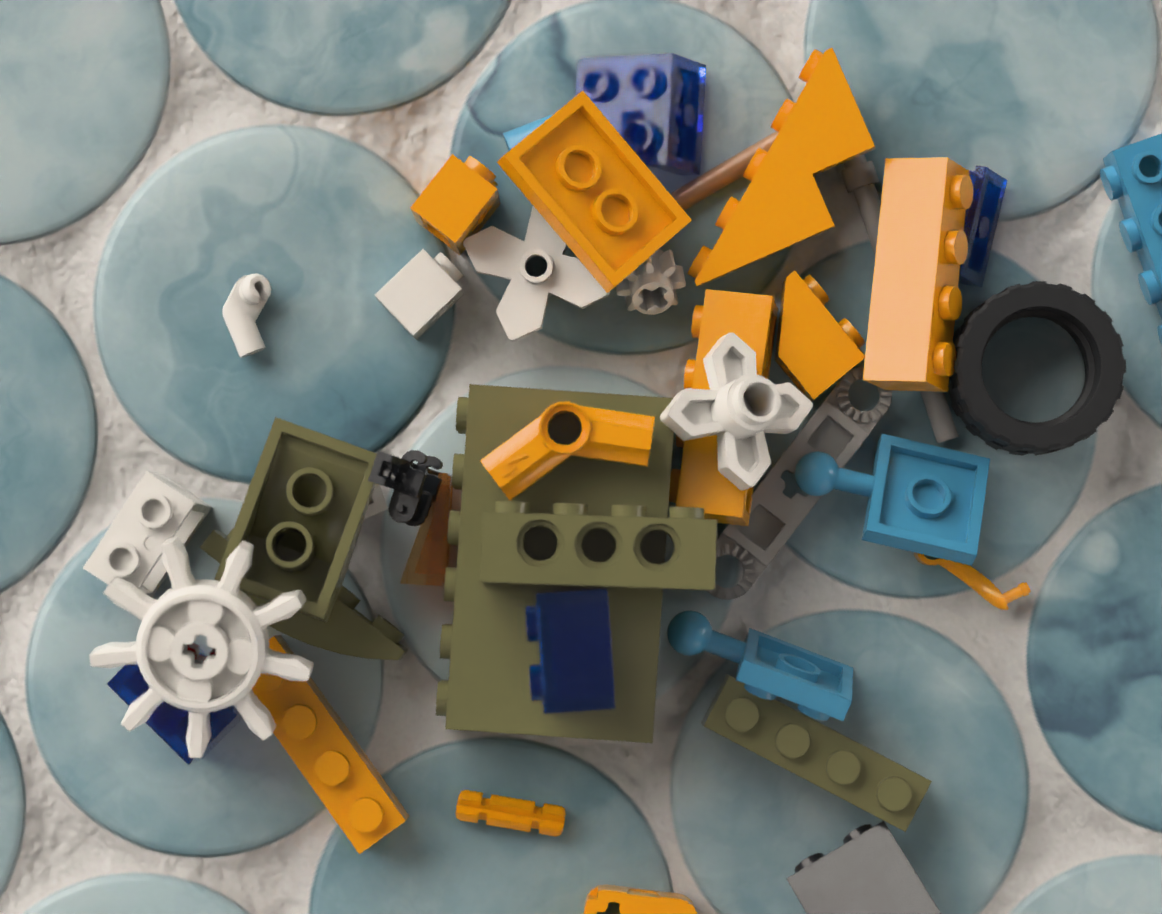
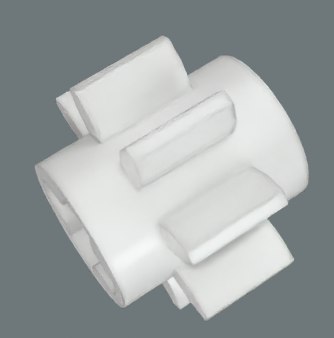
M658 249L616 286L617 295L625 296L627 310L630 312L636 309L648 315L662 313L671 305L679 303L676 289L686 286L683 266L675 265L672 250L669 249L663 252Z

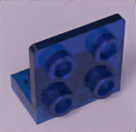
M674 53L592 57L578 60L576 95L581 91L586 93L647 167H654L681 176L700 175L706 65Z

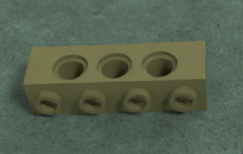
M495 501V512H482L480 582L715 590L717 520L704 519L705 508L670 507L669 518L646 517V506L612 505L611 516L588 515V504L553 503V514L530 513V502ZM546 527L552 530L557 537V550L547 560L537 561L531 559L524 550V538L533 528ZM593 529H604L611 533L615 539L616 549L614 555L605 562H592L582 552V539L586 533ZM650 531H662L673 542V554L663 564H651L641 555V539Z

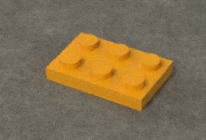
M584 91L576 95L497 162L607 293L692 221Z

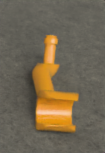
M913 552L918 562L928 566H942L1000 610H1008V603L1022 596L1025 597L1031 592L1028 584L1022 582L1017 587L1002 594L992 581L970 565L937 557L930 560L924 554Z

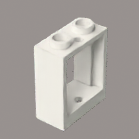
M146 471L83 569L108 585L115 577L128 581L152 598L168 575L162 559V544L167 539L178 536L184 547H186L212 506L168 477Z

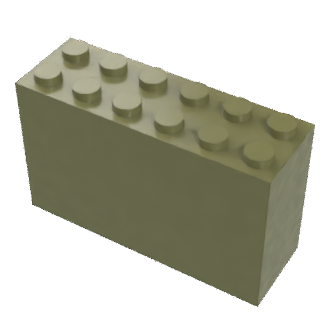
M469 384V397H458L456 431H458V434H466L465 454L454 453L452 488L462 490L461 511L450 510L448 544L458 546L457 568L446 567L444 582V601L454 602L453 624H442L440 639V658L450 659L449 680L438 681L436 696V716H446L445 729L653 743L663 588L481 583L482 512H495V501H509V499L480 460L542 415L549 406L557 402L569 401L580 406L655 416L647 467L571 456L511 501L530 502V513L553 514V503L588 504V515L611 516L612 505L646 506V517L668 518L674 432L660 420V416L673 398ZM568 413L555 416L548 426L550 438L560 445L574 443L582 432L580 421L574 415ZM546 527L533 528L524 538V550L531 559L537 561L547 560L557 550V537L552 530ZM593 529L583 537L581 549L587 559L592 562L601 563L609 560L614 555L616 543L614 537L608 531ZM657 530L650 531L641 539L640 552L647 562L655 565L665 563L666 533Z

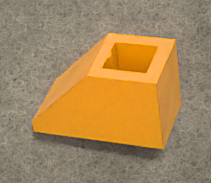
M794 270L782 283L775 361L798 390L809 400L813 401L865 359V355L859 349L865 344V341L846 318L837 322L824 305L830 299L820 284L811 275L802 279Z

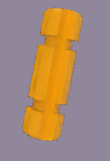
M463 790L458 795L455 814L456 818L460 821L478 824L480 819L486 820V825L525 832H530L531 828L539 829V834L558 837L561 836L564 829L566 810L559 805L544 803L543 807L535 806V801L491 794L490 798L483 797L482 792Z

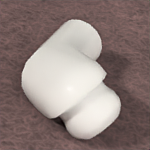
M257 273L245 275L235 283L222 310L223 318L240 358L253 355L266 348L255 322L271 295V285L266 277Z

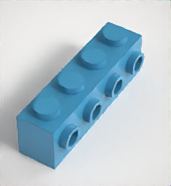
M1161 133L1110 152L1103 158L1105 168L1100 169V176L1107 196L1111 201L1118 200L1125 220L1119 222V228L1124 244L1130 253L1137 252L1144 272L1138 274V279L1143 296L1149 305L1156 303L1162 320ZM1162 325L1157 327V331L1162 345Z

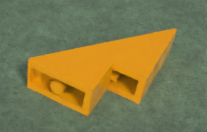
M833 48L825 50L824 53L814 49L798 77L807 84L796 103L786 98L770 127L779 132L768 152L760 147L757 149L743 174L744 178L751 181L740 201L732 196L729 198L715 223V226L723 230L713 249H710L703 245L689 268L687 274L695 278L696 286H702L835 228L814 176L874 150L875 145Z

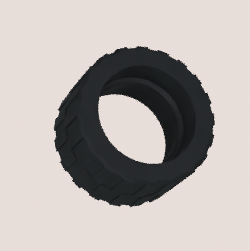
M1033 281L1026 285H1020L1019 283L1007 287L972 310L964 318L965 322L953 335V344L956 348L957 357L954 360V373L952 376H949L948 392L953 403L951 406L956 416L962 419L966 425L965 428L973 436H978L985 441L986 445L996 450L1002 449L1009 451V454L1020 456L1026 454H1035L1036 456L1073 446L1075 443L1085 440L1097 432L1096 429L1109 419L1114 412L1113 407L1116 401L1121 398L1124 388L1122 385L1123 376L1126 373V359L1123 357L1122 347L1124 345L1121 336L1117 334L1111 323L1113 320L1106 311H1102L1095 304V300L1085 293L1082 295L1072 290L1070 286L1061 283L1054 285L1048 284L1046 281ZM1037 317L1051 320L1064 328L1072 336L1081 351L1085 366V381L1082 392L1067 412L1053 420L1025 422L1015 419L996 406L985 388L982 378V359L986 346L1001 327L1017 319Z

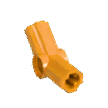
M569 401L557 402L549 406L542 415L482 458L480 462L509 501L513 500L571 456L647 467L655 416L580 406ZM568 413L574 415L581 423V435L570 445L555 443L548 434L550 421L559 414Z

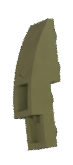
M233 529L227 536L221 531L213 530L200 548L217 562L221 563ZM343 585L328 623L296 612L291 618L269 625L277 631L309 645L349 656L367 659L401 660L408 652L399 643L405 634L379 614L373 622L355 609L361 600ZM246 594L257 606L268 603Z

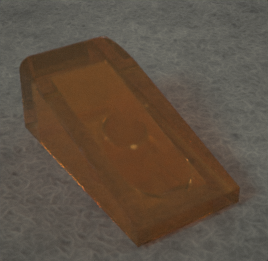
M439 473L438 475L442 482L435 503L432 502L425 522L420 525L400 584L444 586L446 567H449L450 544H448V526L453 498L452 477L448 473Z

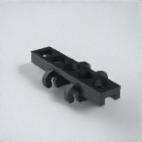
M418 450L408 451L402 458L381 451L377 452L368 481L394 489L388 508L389 515L394 521L414 527L425 522L432 502L435 503L442 479H440L441 472L429 469V467L432 466L437 470L441 469L443 462L434 456H426V454Z

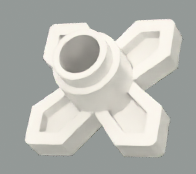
M532 206L525 241L494 226H490L466 238L463 242L477 273L510 280L495 312L507 337L511 341H517L542 329L548 299L552 295L584 309L607 298L611 291L607 293L578 258L564 255L568 246L534 206ZM536 256L542 257L547 261V270L539 277L530 276L526 271L527 262Z
M729 332L718 339L703 359L710 390L685 388L672 399L661 414L660 420L683 441L717 435L718 471L739 490L744 491L755 486L771 465L764 433L788 434L796 430L813 408V403L790 382L775 385L767 378L757 375L756 352L735 333Z

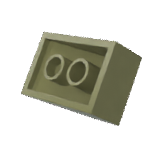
M275 417L214 580L220 581L222 579L227 558L242 541H246L254 545L252 562L240 582L239 590L250 596L270 602L282 593L301 589L306 601L297 613L328 623L346 576L376 483L370 482L368 479L377 453Z

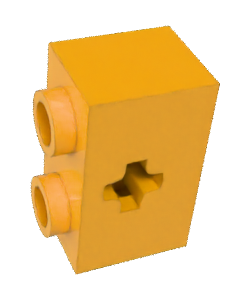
M452 154L410 207L416 222L458 255H461L465 250L464 240L478 233L501 204L498 189L496 188L498 184L494 181L496 176L472 156H469L463 163Z

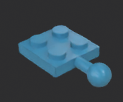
M881 434L876 447L872 475L840 468L832 456L820 451L810 452L798 461L795 468V480L803 492L812 496H823L835 489L868 497L862 535L863 541L967 565H972L977 556L990 458Z
M683 611L674 616L668 625V641L675 651L686 656H693L706 651L737 663L736 680L745 683L744 688L751 694L767 700H775L779 696L798 704L797 708L802 713L818 720L827 721L831 716L844 721L852 702L853 667L749 628L743 642L712 630L708 619L696 611Z

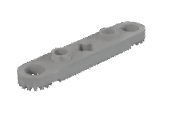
M864 367L849 371L839 380L754 490L749 526L728 524L716 539V560L724 555L734 556L743 566V577L740 583L732 588H723L715 583V590H706L709 594L725 600L735 599L744 595L821 498V496L809 494L803 496L800 493H796L791 498L785 496L783 490L786 487V483L781 479L783 472L787 470L789 473L794 474L798 461L804 455L814 451L829 454L835 459L838 467L844 468L887 412L892 401V390H884L880 387H877L879 401L874 409L860 411L850 404L848 390L853 382L863 379Z

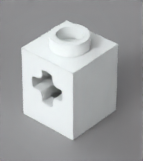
M422 249L375 294V297L417 340L464 295L462 288L457 284L463 277V274L443 253L440 252L432 258Z

